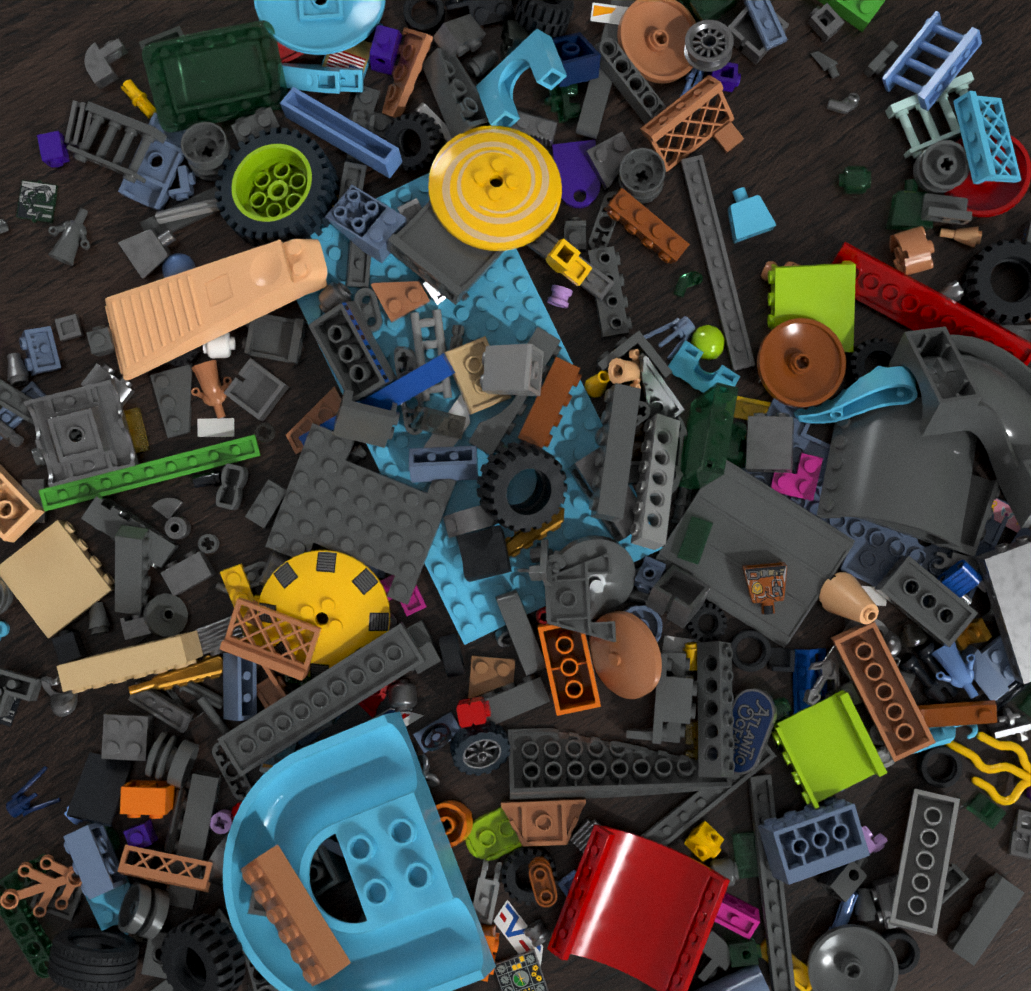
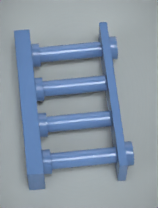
M935 11L925 21L922 29L894 64L885 71L882 77L885 90L890 92L895 84L918 94L920 107L929 111L982 44L980 30L972 27L967 34L957 33L944 27L940 13ZM937 33L959 44L953 51L948 52L929 42ZM924 50L945 61L940 68L935 69L915 59ZM910 67L932 78L926 85L921 86L902 76Z

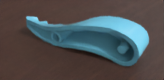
M877 366L868 374L861 376L850 387L843 389L834 399H827L820 406H811L807 410L803 408L797 409L794 412V416L799 422L824 424L842 421L881 407L909 404L917 398L916 378L906 366L888 368Z

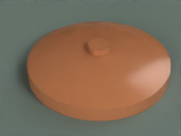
M636 0L628 7L620 19L617 32L618 45L644 79L654 83H671L685 76L693 68L685 58L684 46L686 33L696 21L691 13L676 0Z
M614 611L603 615L596 622L615 621L616 642L590 636L589 649L591 660L599 678L613 693L626 699H637L649 694L657 686L662 671L661 653L653 633L641 619L629 612Z

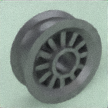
M703 20L695 23L690 27L685 36L684 55L687 62L693 68L704 72L717 71L723 68L732 56L733 34L725 24L719 21Z

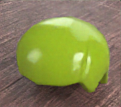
M711 325L698 327L693 333L691 341L692 345L704 352L700 359L709 361L721 355L725 343L722 332L717 327Z

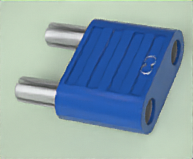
M963 559L937 578L968 605L969 603L971 604L972 599L966 593L975 586H978L983 592H987L982 576Z

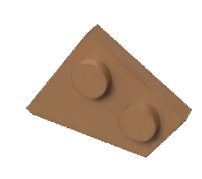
M472 655L468 698L476 697L514 682L515 659Z

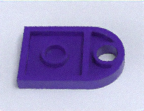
M595 140L552 144L553 160L561 177V200L569 207H587L598 197L600 181L584 154L587 150L596 146ZM578 191H582L586 195V199L583 202H577L573 195Z

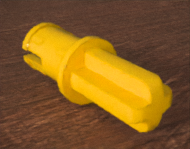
M131 79L122 84L121 89L132 100V104L137 106L148 119H151L153 113H157V109L147 99V94L141 92Z

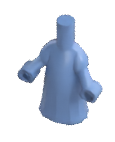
M955 642L951 647L943 646L931 654L949 674L947 676L944 672H938L936 674L938 680L950 682L958 688H964L971 699L979 695L972 685L975 661L973 654L966 656L967 666Z

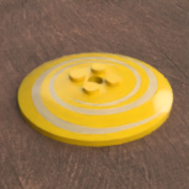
M482 126L458 134L442 147L430 169L428 192L430 203L437 219L455 238L478 249L506 251L531 243L549 228L560 206L562 184L555 161L537 140L513 128ZM498 179L502 182V185L494 187L490 184V181Z

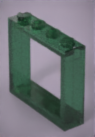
M717 382L691 402L686 429L687 436H685L680 466L683 477L678 486L699 490L724 475L738 387ZM696 407L701 408V413L695 412ZM707 460L713 462L711 468L706 467Z

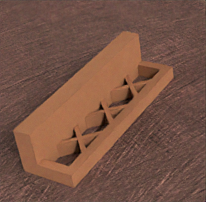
M125 845L117 872L121 875L208 892L210 887L208 881L213 863ZM129 851L137 852L142 859L135 865L126 864ZM154 856L160 857L164 864L156 870L150 869L147 863ZM164 858H166V859H171V860L166 863V861L164 860ZM175 861H180L183 863L185 870L179 874H174L168 866ZM144 863L145 866H146V868H144V867H139V866ZM198 865L206 867L203 879L194 878L190 870ZM188 872V874L190 875V877H188V876H183V875Z

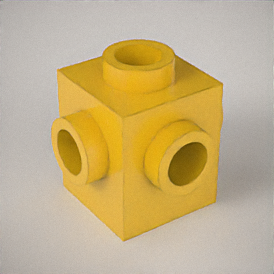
M704 821L692 829L684 844L700 860L705 861L710 857L712 859L720 853V846L724 838Z

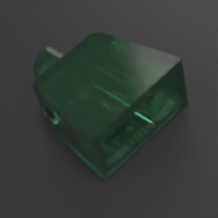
M915 179L905 180L904 191H897L893 195L886 230L906 231L923 226L925 232L933 228V221L921 220L923 195L928 192H918V185Z

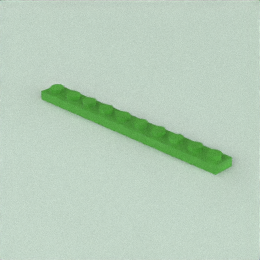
M254 434L41 489L39 494L44 511H49L92 500L96 496L103 497L223 466L227 463L231 464L258 457L261 454L256 435Z

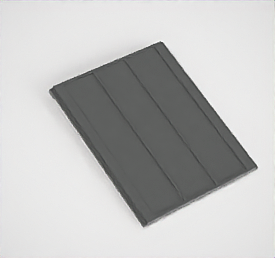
M721 456L666 540V545L662 546L663 548L655 557V560L666 564L665 573L672 565H675L710 586L711 588L706 597L707 600L785 648L819 598L823 584L827 579L831 580L851 550L855 540ZM785 562L787 565L784 601L774 602V614H761V603H752L750 600L742 565Z

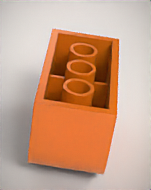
M538 624V632L556 715L559 716L601 707L586 634L550 624Z

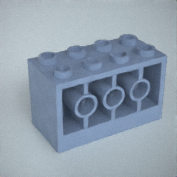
M829 797L824 799V803L819 804L817 809L809 804L804 806L802 811L797 812L793 810L786 812L784 817L766 819L764 824L758 826L772 876L788 885L870 856L855 804L845 801V799Z

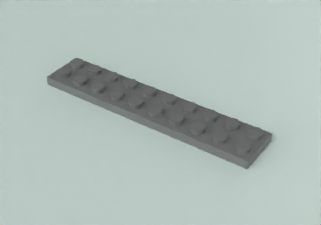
M402 622L217 740L241 777L424 663L426 659Z

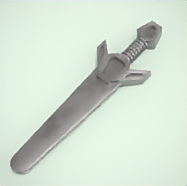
M850 620L843 632L861 623ZM833 645L823 661L811 663L808 670L818 669L819 674L812 689H807L803 701L808 705L813 706L821 699L819 693L827 680L831 681L833 690H837L840 685L839 668L843 661L835 645Z

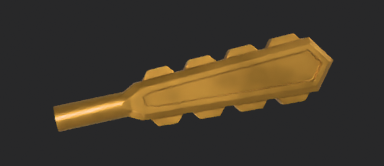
M559 507L561 509L557 515L554 514L551 517L552 521L548 524L544 522L540 529L534 530L531 528L530 532L514 531L512 538L507 537L505 539L509 557H516L520 554L521 549H528L533 546L535 540L540 541L545 538L547 532H554L559 529L561 523L564 522L565 509Z
M219 654L214 656L208 655L201 661L196 659L197 663L187 667L173 668L172 671L159 673L152 680L129 686L130 695L150 689H163L166 691L176 685L183 687L187 686L189 682L199 683L203 682L205 678H219L223 674V657Z

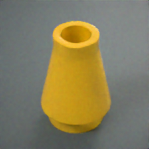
M600 371L586 380L585 390L590 397H600L604 394L610 381L608 372Z

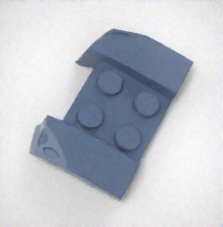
M1001 635L980 651L969 645L961 654L966 666L968 663L966 656L969 654L975 656L973 665L974 680L990 700L995 701L1010 690L1008 686L1015 681Z

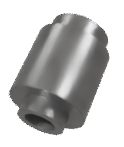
M172 517L165 524V532L172 539H183L190 534L191 524L186 518ZM176 524L179 526V530L177 532L175 530Z

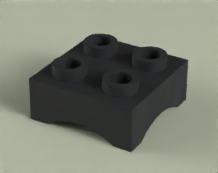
M500 525L483 531L457 536L464 577L468 582L512 572L504 531Z

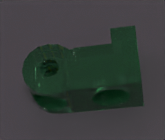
M735 422L729 427L720 457L722 456L737 467L745 468L746 457L743 450L747 444V427L744 423Z

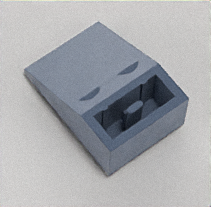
M354 185L349 187L325 216V219L364 253L381 263L390 254L387 250L388 239L393 234L396 235L407 225L405 216Z

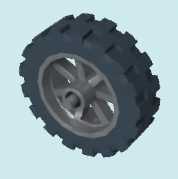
M492 721L480 725L473 723L472 726L461 728L459 733L454 734V740L450 742V752L455 767H458L460 772H465L467 775L475 774V776H480L481 773L489 774L492 770L499 769L500 765L507 761V756L510 755L511 749L506 731L503 730L501 725H495V722Z

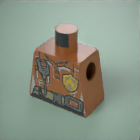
M786 563L742 565L751 602L761 603V614H774V602L784 601Z

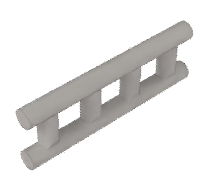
M440 309L432 310L433 317L420 319L419 312L410 313L418 368L426 364L424 350L437 348L438 356L446 352ZM434 326L436 339L423 341L421 328ZM450 376L442 380L441 383L435 384L423 391V402L430 401L431 393L443 392L444 399L452 398Z

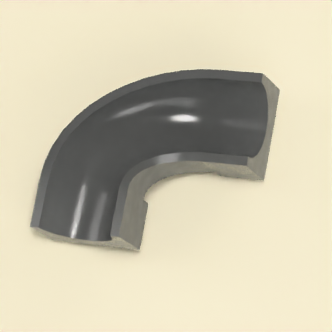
M946 326L904 332L888 367L906 366L912 371L918 382L923 406L922 420L918 429L921 436L957 431H970L977 435L988 453L999 486L1020 528L1030 527L1031 369L1006 350L988 341L971 336L950 335Z

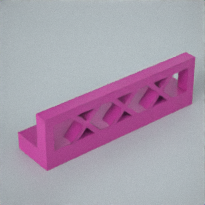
M726 892L714 922L750 939L760 923L759 909Z

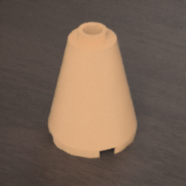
M838 572L834 574L836 577L825 581L820 590L819 599L827 612L862 624H870L877 618L878 607L853 575L847 572Z

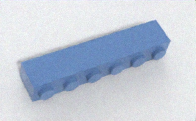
M292 87L280 102L286 118L386 177L391 178L401 165L402 158L398 147L300 90Z

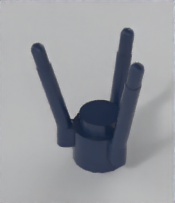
M46 766L38 771L17 793L12 795V800L6 803V809L12 817L16 818L21 814L26 816L33 811L61 801L60 798H56L30 807V801L37 797L38 794L34 793L28 797L22 795L47 770Z

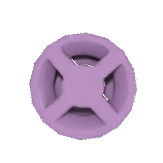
M552 285V295L548 297L547 302L551 305L567 309L569 305L568 298L572 296L573 291L563 286Z
M222 809L214 814L211 818V829L217 834L227 833L233 822L231 818L232 812Z

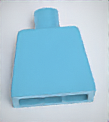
M745 187L732 192L736 203L731 204L727 211L733 243L774 229L776 223L759 195L748 198Z

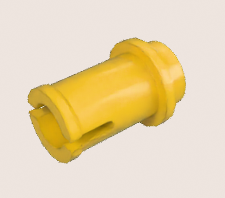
M687 642L685 647H683V651L686 652V658H690L689 671L697 670V642Z

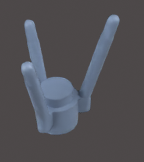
M687 316L681 319L676 318L672 322L644 335L647 339L673 327V333L658 345L663 347L676 336L682 338L667 357L668 360L673 358L685 340L687 341L692 337L691 333L695 330V326Z

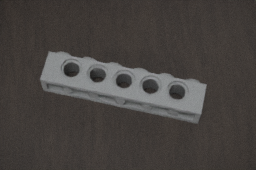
M658 413L646 420L643 428L645 436L641 445L642 460L638 467L640 476L639 482L636 485L637 499L633 507V513L635 514L634 523L630 530L632 544L652 550L666 545L680 428L679 420Z

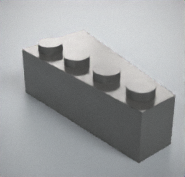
M96 496L81 518L98 531L110 536L113 541H115V535L122 525L148 529V538H151V548L148 551V557H151V566L156 569L158 566L160 568L165 567L180 546L109 497Z

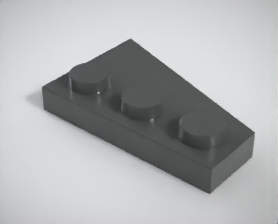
M192 363L150 375L169 439L191 433V390L193 389V371L191 368L194 366Z

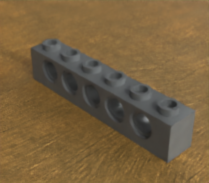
M727 642L697 643L699 777H734L733 650L731 643Z

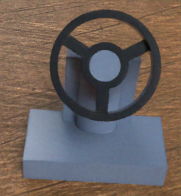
M451 711L418 730L413 735L422 751L426 753L427 751H436L444 747L452 740L455 733L460 732L461 727Z

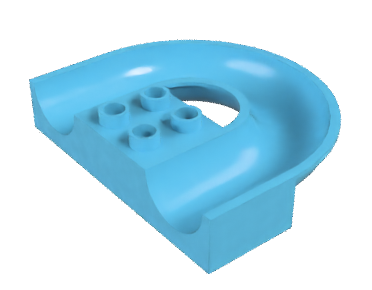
M400 711L384 714L288 755L262 775L250 789L233 819L227 837L223 861V891L230 923L237 935L238 942H241L243 951L257 971L277 990L453 991L484 979L496 967ZM333 834H336L367 921L349 923L335 919L321 908L312 893L309 877L312 858L322 842ZM277 844L351 962L330 979L313 987L304 979L303 971L299 964L293 961L288 946L280 940L275 925L267 917L247 914L252 888L244 881L240 869Z

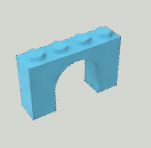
M539 29L531 33L476 85L491 126L510 128L520 119L513 101V89L519 76L528 68H531L536 82L550 90L567 76L552 37Z

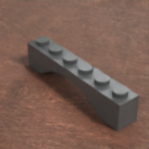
M537 327L527 344H533L544 352L542 378H544L550 369V366L547 364L551 357L555 359L562 349L559 346L561 340ZM517 395L512 403L501 413L491 419L480 422L469 443L477 446L478 449L488 455L497 454L496 449L505 444L502 442L505 434L510 435L516 426L513 423L517 415L522 416L527 407L525 401L528 396Z

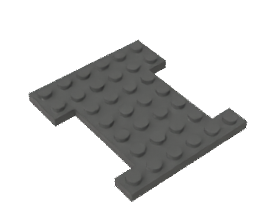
M312 423L265 547L293 558L299 554L312 551L316 543L330 550L350 555L364 564L394 575L395 577L387 597L408 605L457 481L452 479L432 480L427 493L348 461L347 459L355 440L334 436L333 430Z

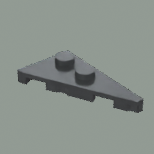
M644 353L640 354L639 363L644 402L650 407V415L646 420L657 413L674 419L685 409L649 358Z

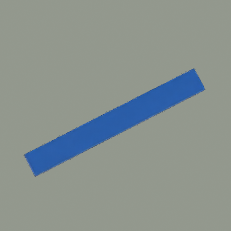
M443 353L358 403L390 410L393 402L397 403L398 406L453 375L455 371ZM336 416L320 424V426L333 430ZM309 431L298 437L303 446Z

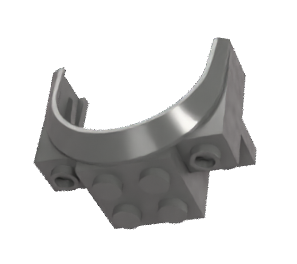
M660 650L662 671L656 686L653 728H628L626 738L652 740L653 744H661L662 741L680 743V737L685 738V724H690V718L695 719L696 703H692V696H697L698 681L693 680V675H688L686 672L690 669V658H686V652ZM667 671H672L674 675H667Z

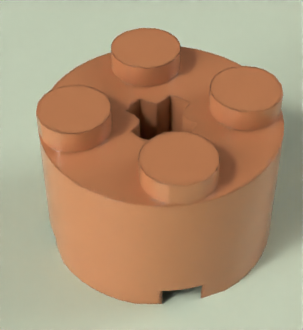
M923 226L890 236V251L895 253L896 259L893 260V263L897 270L909 276L933 268L931 254L934 253V246L931 240L927 241Z

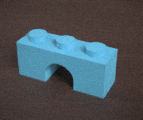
M685 340L668 367L674 376L682 378L691 387L700 390L709 399L722 405L737 384L740 376L724 365H721L713 373L704 371L699 365V359L704 352Z

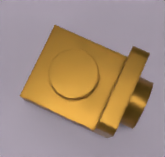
M978 618L970 622L956 639L955 643L959 650H964L970 644L986 642L992 636L983 619Z

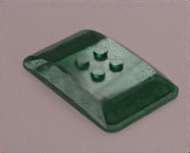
M259 20L147 44L142 50V58L162 129L167 132L186 130L200 122L218 123L254 115L256 110L263 107H271L272 110L281 109L280 102L288 94L278 44L273 37L275 35L273 26L268 21Z

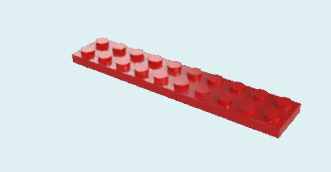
M844 242L831 263L842 264V261H852L855 263V299L913 331L946 326L950 335L971 336L988 341L1006 350L1026 366L1031 361L1030 341L847 242Z

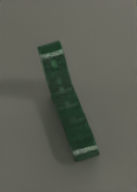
M46 854L38 855L29 861L33 869L38 870L36 862H40L41 858ZM46 859L43 861L45 865L51 864L50 860ZM27 867L21 868L23 872H29ZM17 868L1 878L0 885L5 890L15 889L18 891L36 880L24 877V882H20L17 878ZM43 869V871L40 872L47 874L51 869ZM7 895L8 899H15L14 895ZM19 900L16 906L17 913L12 912L11 909L3 908L0 904L2 919L36 975L41 978L50 977L44 961L49 962L52 944L26 900ZM21 923L28 926V932L22 929ZM33 942L39 944L40 950H36L33 947Z

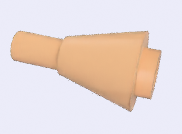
M979 226L955 230L941 228L939 237L952 238L955 241L975 248V245L981 242L982 231H978Z

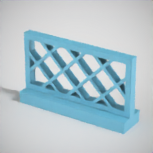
M968 91L954 100L973 184H981L984 181L1012 183L1021 181L1001 98L977 96L976 91ZM990 105H994L996 113L990 108ZM985 114L992 120L991 123L984 117ZM995 125L1000 128L1001 134L995 129ZM990 135L997 140L996 144L991 140ZM1001 145L1005 149L1006 154L1000 149ZM996 155H997V156L1000 158V160L1002 161L1001 164L995 159V156H996ZM1006 166L1010 169L1011 175L1005 170Z

